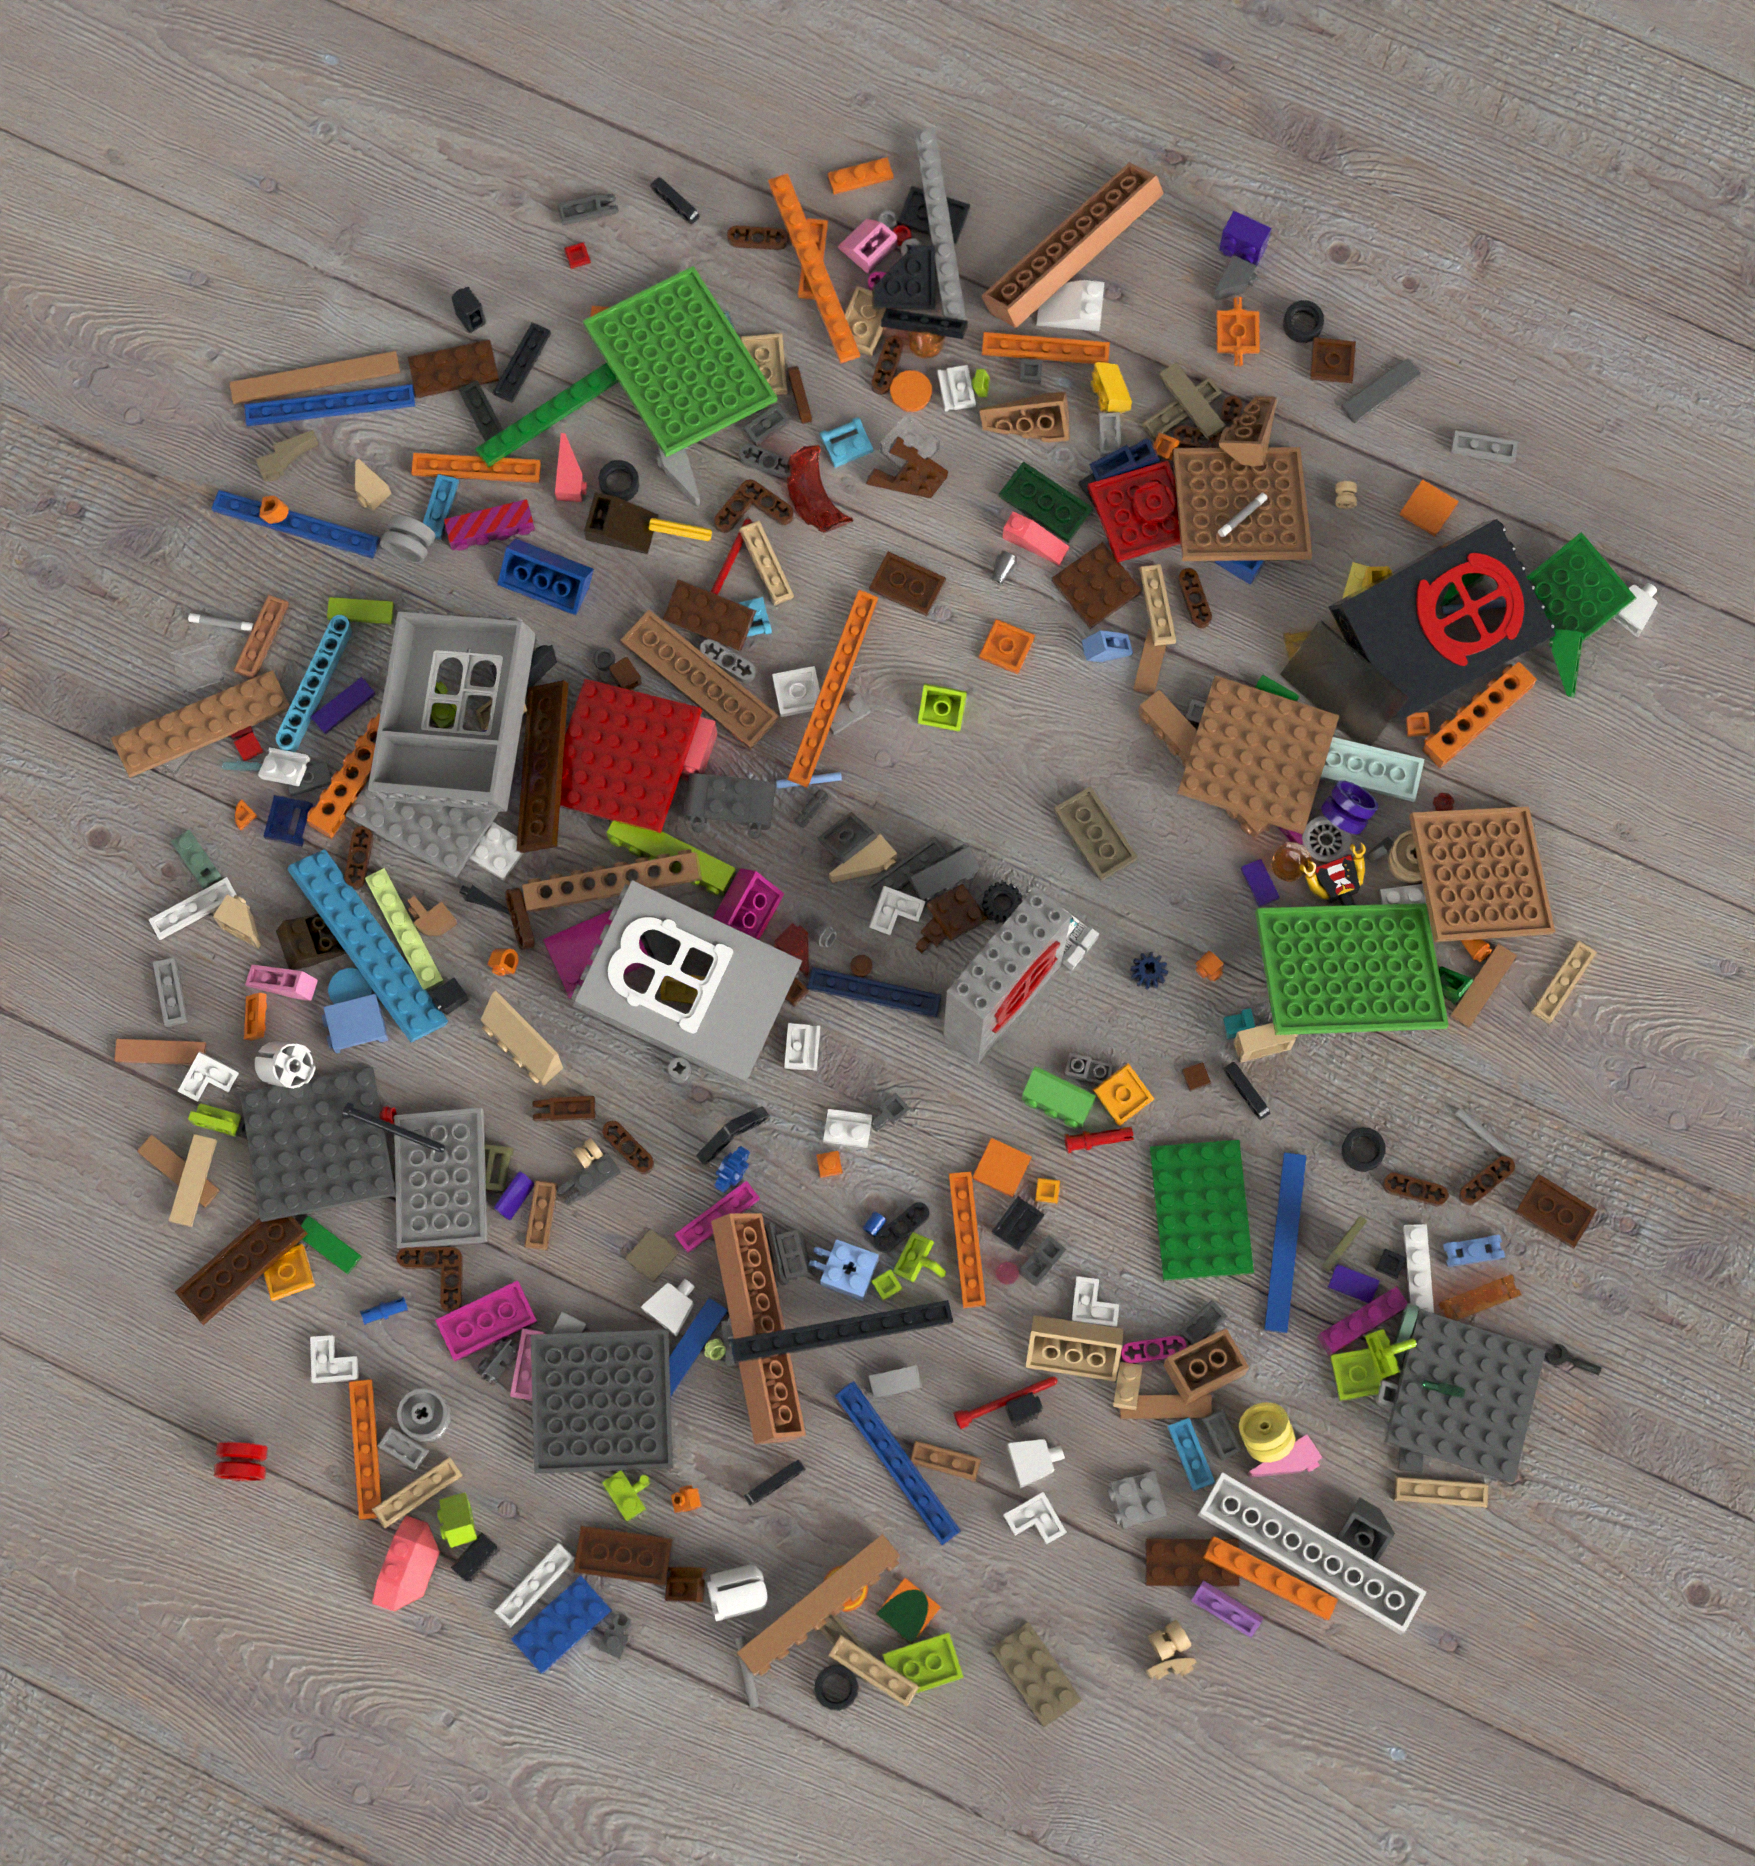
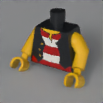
M1360 842V850L1355 851V845L1351 844L1350 849L1355 856L1350 854L1318 867L1309 860V868L1307 870L1301 864L1299 869L1306 873L1305 878L1310 891L1321 899L1327 900L1328 903L1340 900L1342 906L1356 905L1352 895L1358 893L1360 886L1363 884L1365 874L1363 854L1366 851L1365 846Z

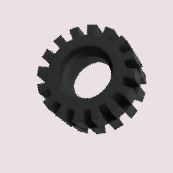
M1003 881L1002 884L996 882L994 886L990 885L984 893L982 904L984 914L988 915L990 921L993 919L997 924L999 922L1004 924L1022 903L1021 893L1019 894L1017 887H1013V884L1007 885ZM1001 895L1007 896L1011 901V906L1007 910H998L994 905L996 897Z

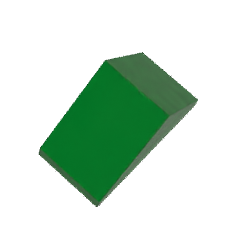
M1443 966L1439 968L1443 996L1455 1005L1473 983V979Z

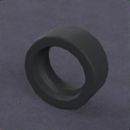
M1300 300L1291 304L1287 308L1283 319V329L1286 335L1298 343L1313 341L1314 337L1320 335L1324 325V314L1321 308L1309 300ZM1298 312L1309 313L1315 318L1316 325L1310 331H1300L1292 325V316Z
M614 460L605 464L600 470L598 481L602 494L615 496L625 501L633 499L639 489L638 472L629 462ZM623 471L628 473L632 481L630 487L622 492L611 491L607 486L606 480L613 472Z
M1360 1127L1354 1129L1346 1136L1342 1144L1341 1154L1344 1162L1350 1168L1356 1171L1367 1172L1375 1169L1381 1163L1385 1156L1386 1145L1383 1137L1377 1131L1371 1128ZM1368 1137L1375 1143L1377 1153L1371 1161L1359 1162L1352 1156L1350 1148L1356 1138Z
M832 1665L826 1667L818 1674L815 1680L814 1691L817 1700L822 1706L829 1710L840 1711L854 1703L858 1695L859 1686L856 1676L850 1669L841 1665ZM841 1674L849 1681L850 1692L843 1701L832 1702L824 1695L823 1683L828 1676Z

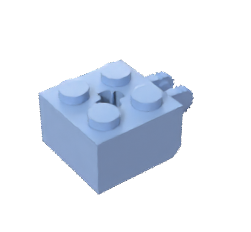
M837 1239L832 1252L815 1247L813 1252L816 1255L829 1259L827 1265L815 1260H810L808 1264L810 1267L824 1272L820 1281L821 1286L864 1301L879 1260V1255ZM853 1266V1270L856 1269V1271L851 1272L850 1275L846 1274V1269L844 1270V1268Z

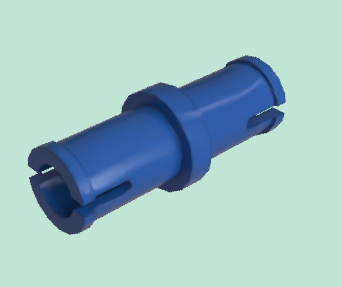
M403 1296L384 1303V1301L380 1302V1305L360 1311L364 1325L382 1318L385 1320L389 1319V1316L407 1311L408 1308Z

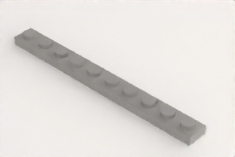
M935 128L914 130L932 246H935V266L943 315L947 318L966 320Z

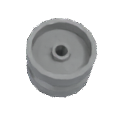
M399 514L393 515L388 524L389 531L384 533L380 541L381 547L403 561L422 564L428 554L425 547L432 545L435 533L416 519Z
M426 1388L415 1389L407 1393L400 1401L397 1409V1419L401 1429L413 1440L422 1443L433 1442L441 1438L448 1430L451 1422V1412L446 1401L435 1391ZM426 1412L428 1414L427 1418H421V1415Z

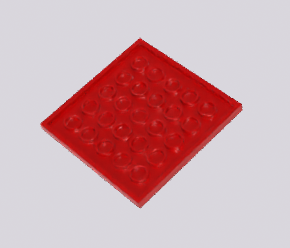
M584 679L565 734L560 807L661 834L702 709Z

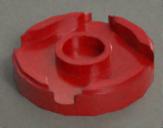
M1147 482L1136 490L1132 505L1134 512L1141 520L1157 524L1170 518L1176 501L1173 492L1166 485L1163 486L1159 482Z

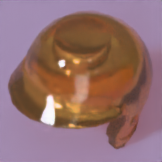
M910 331L909 347L917 357L931 359L942 351L946 337L931 335L928 332L918 333Z
M1285 843L1279 847L1272 857V870L1283 881H1295L1306 874L1299 869V866L1302 864L1306 870L1309 868L1308 860L1311 861L1310 853L1299 843Z

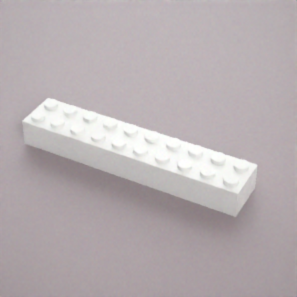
M1224 1473L1219 1476L1198 1514L1202 1519L1400 1635L1405 1633L1426 1594V1591Z

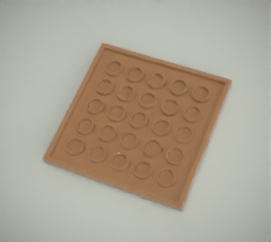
M1268 447L1263 466L1241 465L1222 448H1174L1173 463L1182 561L1311 560L1312 548L1301 447ZM1261 493L1266 494L1267 500L1225 537H1221L1218 534L1219 529Z
M1215 675L1177 794L1303 834L1339 715Z
M1529 807L1413 812L1409 815L1434 942L1550 935L1555 932Z

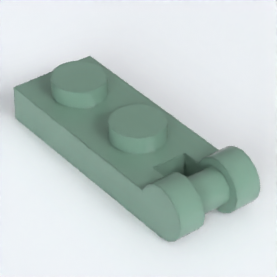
M190 829L171 841L203 890L208 888L209 884L215 880L218 882L222 879V876ZM209 870L211 873L203 878L201 874Z

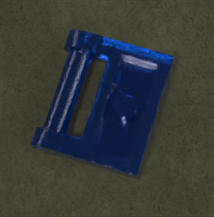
M274 795L263 835L264 838L290 843L295 846H303V834L308 819L307 814L313 807V804L307 801ZM298 808L301 811L294 836L288 835L294 810Z

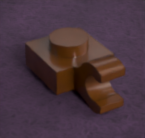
M934 917L921 930V934L924 937L916 943L915 949L922 954L932 943L938 947L947 937Z

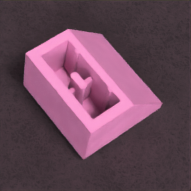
M865 219L838 245V249L869 274L897 247V235L882 222Z

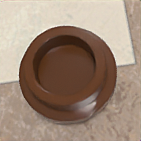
M866 955L855 956L850 964L851 971L859 977L867 976L872 970L871 959Z

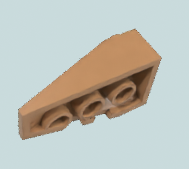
M1066 391L1041 394L979 410L982 428L985 431L1006 435L1010 433L1027 439L1029 437L1041 439L1043 442L1048 443L1070 440L1069 409Z
M1256 396L1244 408V413L1233 420V425L1223 430L1219 440V447L1241 465L1263 466L1268 450L1277 397Z

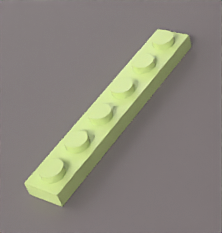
M385 868L365 877L423 990L426 989L428 991L444 983Z

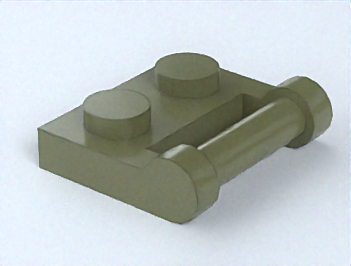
M485 1144L486 1191L504 1193L508 1188L506 1182L510 1156H513V1148ZM495 1154H500L501 1162L498 1182L495 1184L491 1183Z

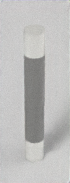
M1261 493L1219 529L1218 534L1221 537H1225L1267 500L1266 494Z
M193 613L189 614L188 619L189 622L252 631L254 623Z

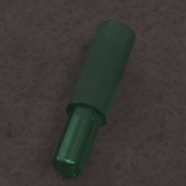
M1426 1380L1422 1383L1423 1388L1434 1390L1437 1393L1463 1398L1465 1394V1388Z

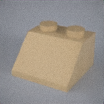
M226 895L213 918L221 929L259 949L261 944L254 916L249 910L250 907L246 905V901L241 897Z

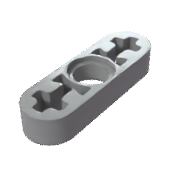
M707 639L701 643L700 652L727 674L742 683H750L754 680L756 671L755 666L751 662L714 640ZM711 646H713L714 652L716 654L712 652L706 654L705 648H711ZM730 656L734 659V663L731 666H725L722 664V659ZM739 668L743 670L749 668L750 675L742 676V671Z

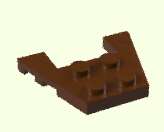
M897 436L890 446L889 453L907 461L895 476L874 468L868 476L866 484L931 499L946 480L949 471L929 457L925 459L917 454L918 449L913 446L907 447L903 444L904 440Z

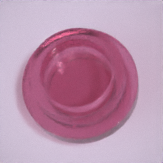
M1004 1262L998 1266L996 1277L1000 1283L1010 1285L1018 1279L1019 1271L1015 1264Z

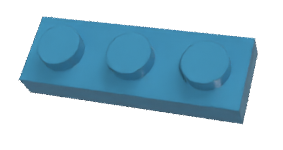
M440 474L437 475L423 520V524L428 526L435 533V539L439 540L442 539L446 527L444 519L449 517L459 485V479Z
M1190 1418L1169 1425L1168 1430L1192 1490L1196 1491L1214 1484V1478Z

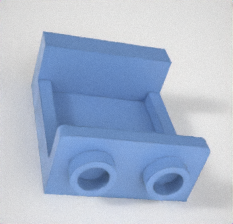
M376 994L324 1007L325 1014L322 1015L324 1027L329 1028L330 1035L326 1036L330 1049L333 1048L336 1054L341 1053V1049L379 1040L380 1043L389 1041L380 1002Z

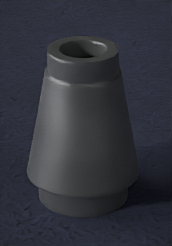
M1002 551L1001 554H998L991 579L999 584H1003L1017 565V557L1007 551Z

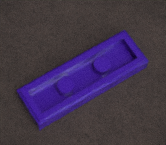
M360 677L313 714L311 719L324 734H327L376 694L367 682Z

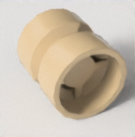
M1177 1620L1165 1625L1164 1631L1158 1629L1148 1635L1154 1651L1162 1662L1174 1657L1175 1651L1181 1653L1191 1647L1185 1631Z

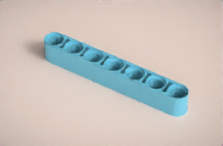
M344 615L334 616L323 635L276 735V742L280 750L296 752L312 720L311 716L315 713L352 635V627ZM339 625H346L345 629L341 631L336 630ZM330 644H337L336 648L332 650L327 649ZM321 663H328L327 667L323 669L318 668ZM312 682H319L318 686L314 688L309 687ZM303 701H310L308 706H300ZM294 720H301V723L299 725H291ZM285 739H292L290 744H282Z

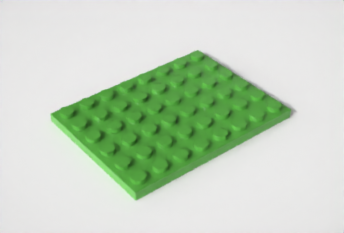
M694 266L583 320L584 327L665 457L777 401L776 394Z
M1426 903L1256 909L1255 915L1275 1035L1446 1029L1449 1026Z

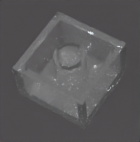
M909 413L880 441V453L899 469L907 460L889 453L890 446L897 436L904 440L903 444L907 447L913 446L918 449L917 454L925 459L927 457L931 459L940 450V439Z

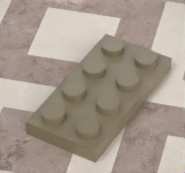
M1091 786L1054 807L1053 811L1100 882L1138 859Z
M1029 1622L991 1648V1651L1043 1728L1082 1701Z

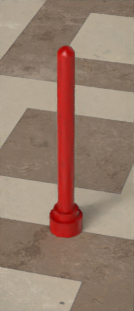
M745 519L742 527L751 524L752 520ZM740 531L710 591L712 593L719 594L744 542Z
M1052 1376L973 1410H958L953 1413L960 1430L969 1426V1423H972L973 1419L1004 1407L1006 1402L1030 1392L1035 1394L1057 1384L1058 1379Z

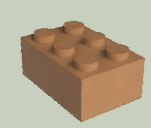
M1227 1328L1167 1357L1164 1363L1167 1373L1186 1405L1245 1376L1249 1369Z

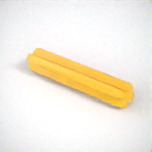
M651 518L649 522V530L704 541L711 540L712 530L708 528Z

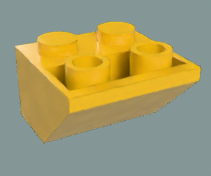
M1103 362L1095 363L1094 372H1092L1093 380L1090 383L1093 392L1098 394V405L1101 412L1123 413L1131 410L1132 400L1118 365Z

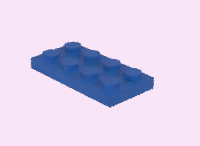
M580 1576L513 1636L511 1640L537 1670L543 1674L612 1610L587 1581Z

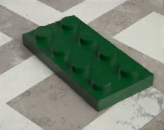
M1024 461L999 493L1001 499L1067 543L1070 542L1093 511V507Z

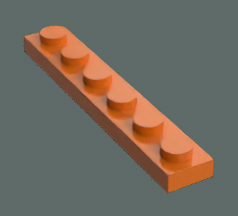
M984 332L982 355L1095 364L1097 362L1108 363L1110 342Z
M413 453L411 473L412 476L437 477L440 474L460 479L540 483L541 460L502 458L488 468L479 456Z
M971 1171L950 1173L949 1183L963 1308L986 1306L972 1174Z
M369 1379L349 1382L359 1520L376 1519L377 1516L372 1509L382 1503L373 1380Z
M1215 1536L1211 1538L1204 1553V1559L1326 1621L1330 1619L1338 1601L1337 1598Z

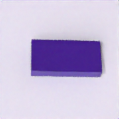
M1262 859L1241 867V871L1259 908L1279 900L1280 896Z

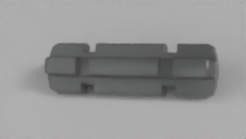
M819 789L814 795L815 798H811L803 808L802 814L795 818V823L798 826L806 827L809 823V818L812 819L822 807L821 803L826 802L829 795L825 791Z

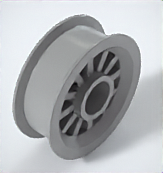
M1325 816L1317 817L1306 825L1305 831L1302 834L1303 845L1301 851L1305 858L1316 866L1326 864L1346 856L1351 842L1350 833L1332 824ZM1327 838L1331 844L1324 845L1320 842V839Z

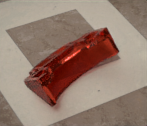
M804 446L792 454L788 460L791 475L787 477V487L796 512L806 524L813 525L818 531L823 533L853 522L852 517L845 515L835 507L825 492L819 470L820 446Z

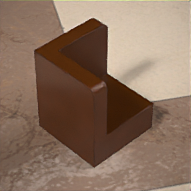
M628 657L609 667L610 675L618 687L633 690L642 684L641 676Z

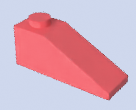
M561 433L555 486L556 500L582 502L583 495L587 494V482H584L582 472L566 434Z
M1014 511L1003 528L1002 539L1059 566L1069 549L1067 544L1040 525Z

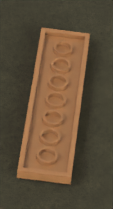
M650 610L620 640L622 645L695 705L700 707L750 750L779 719V715Z
M273 670L114 736L111 740L129 778L228 737L244 728L254 726L287 712L290 705Z

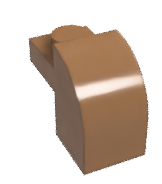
M415 895L407 900L410 905L408 911L416 920L413 923L420 933L427 936H439L457 925L456 919L442 901L427 912Z

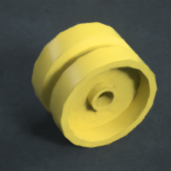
M1263 1402L1253 1405L1241 1416L1239 1422L1240 1434L1247 1452L1252 1458L1260 1462L1270 1463L1281 1460L1293 1449L1295 1443L1294 1430L1290 1424L1287 1412L1282 1406Z

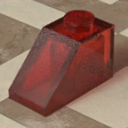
M792 923L774 941V947L802 960L799 970L807 976L809 974L808 933L802 926L799 925L797 927Z

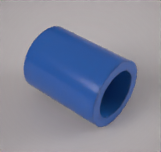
M874 1211L863 1226V1230L875 1237L887 1220Z

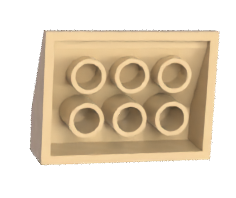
M495 990L481 1018L484 1025L482 1030L490 1038L494 1035L499 1040L497 1045L505 1053L509 1051L514 1056L512 1060L520 1068L525 1067L529 1071L527 1075L534 1083L540 1082L545 1086L563 1069L558 1053Z

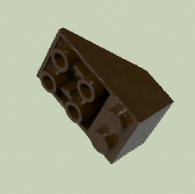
M595 492L584 529L586 541L648 554L654 531L649 530V522L651 518L658 519L659 514L618 497Z
M319 914L284 920L276 930L290 970L311 967L347 954Z

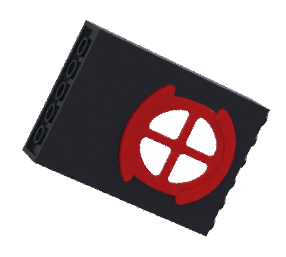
M1498 519L1477 525L1328 606L1387 722L1403 720L1556 635L1554 624L1547 618L1544 612V604L1535 595V587L1527 579L1524 573L1525 567L1517 559L1515 547L1511 541H1508L1505 535L1506 529ZM1467 573L1484 574L1494 579L1498 587L1489 594L1473 601L1461 577ZM1449 582H1452L1464 606L1447 617L1438 619L1435 613L1437 599L1443 588ZM1502 596L1506 601L1504 618L1493 633H1488L1478 614V609ZM1469 615L1480 634V639L1477 642H1459L1448 637L1444 632V628L1459 618Z

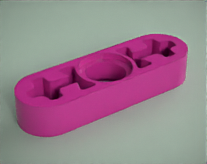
M1180 1336L1130 1342L1122 1347L1120 1356L1123 1362L1131 1364L1165 1360L1176 1352L1174 1349H1167L1168 1355H1164L1162 1342H1166L1165 1347L1171 1346L1173 1341H1177V1344L1182 1345L1179 1351L1185 1349L1187 1345L1186 1341ZM1150 1344L1158 1345L1160 1348L1159 1355L1150 1356L1147 1352V1347ZM1143 1345L1145 1358H1141V1354L1134 1355V1359L1125 1356L1128 1348H1132L1133 1351H1140V1346Z

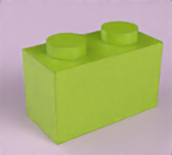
M466 1492L440 1499V1509L437 1510L440 1524L443 1523L440 1526L443 1540H448L450 1548L477 1540L472 1508Z

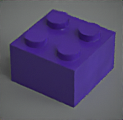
M1233 211L1223 229L1219 250L1228 257L1237 256L1257 267L1268 246L1272 228Z

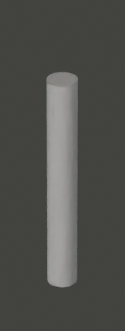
M1462 1108L1455 1113L1458 1118L1502 1156H1509L1512 1153Z
M745 1637L735 1639L739 1651L746 1645ZM739 1657L750 1708L759 1707L752 1672Z

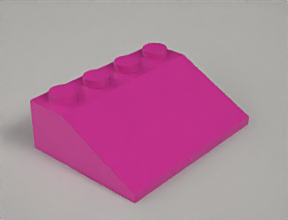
M613 909L543 939L569 999L572 997L577 984L582 986L584 982L580 978L586 965L591 966L593 963L590 957L596 944L601 946L603 942L599 938L605 925H611L612 923L609 917ZM639 939L641 951L648 956L641 939ZM632 963L626 967L623 975L646 965Z

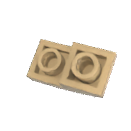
M1194 1658L1169 1660L1146 1670V1673L1150 1679L1156 1677L1159 1680L1168 1675L1167 1669L1171 1668L1174 1675L1180 1673L1183 1677L1194 1670L1192 1665L1197 1662Z

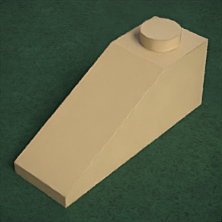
M879 834L875 840L848 861L830 872L829 880L834 883L880 873L884 869L887 871L896 864L897 853L885 838Z

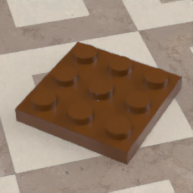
M1103 542L1051 579L1090 629L1142 593V589L1120 562L1116 563L1114 555Z

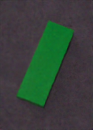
M310 1216L301 1224V1227L307 1232V1235L302 1240L347 1275L362 1258L361 1255Z

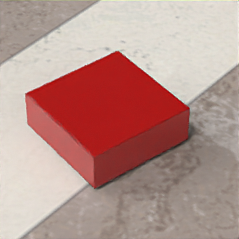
M584 242L564 248L571 269L591 263Z
M253 732L234 741L244 762L264 752Z

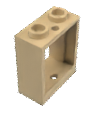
M1269 1023L1237 1032L1233 1043L1239 1062L1242 1063L1291 1050L1296 1040L1295 1037H1298V1034L1275 1035L1274 1024Z

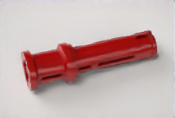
M1129 1126L1096 1133L1083 1131L1082 1134L1076 1135L1064 1134L1067 1154H1070L1074 1150L1085 1149L1088 1151L1098 1145L1134 1140L1132 1137L1134 1135L1132 1127Z

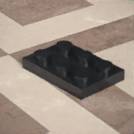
M911 186L898 219V226L903 225L910 230L931 236L923 189ZM946 197L953 242L957 244L970 210V204Z

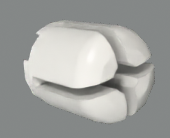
M269 1042L258 1051L267 1058H255L254 1065L258 1077L263 1082L273 1086L286 1088L300 1087L310 1081L315 1071L313 1058L310 1054L311 1051L304 1045L296 1043Z
M748 1564L705 1576L716 1622L759 1611L765 1607L768 1598L766 1586L763 1582L762 1572L756 1565Z

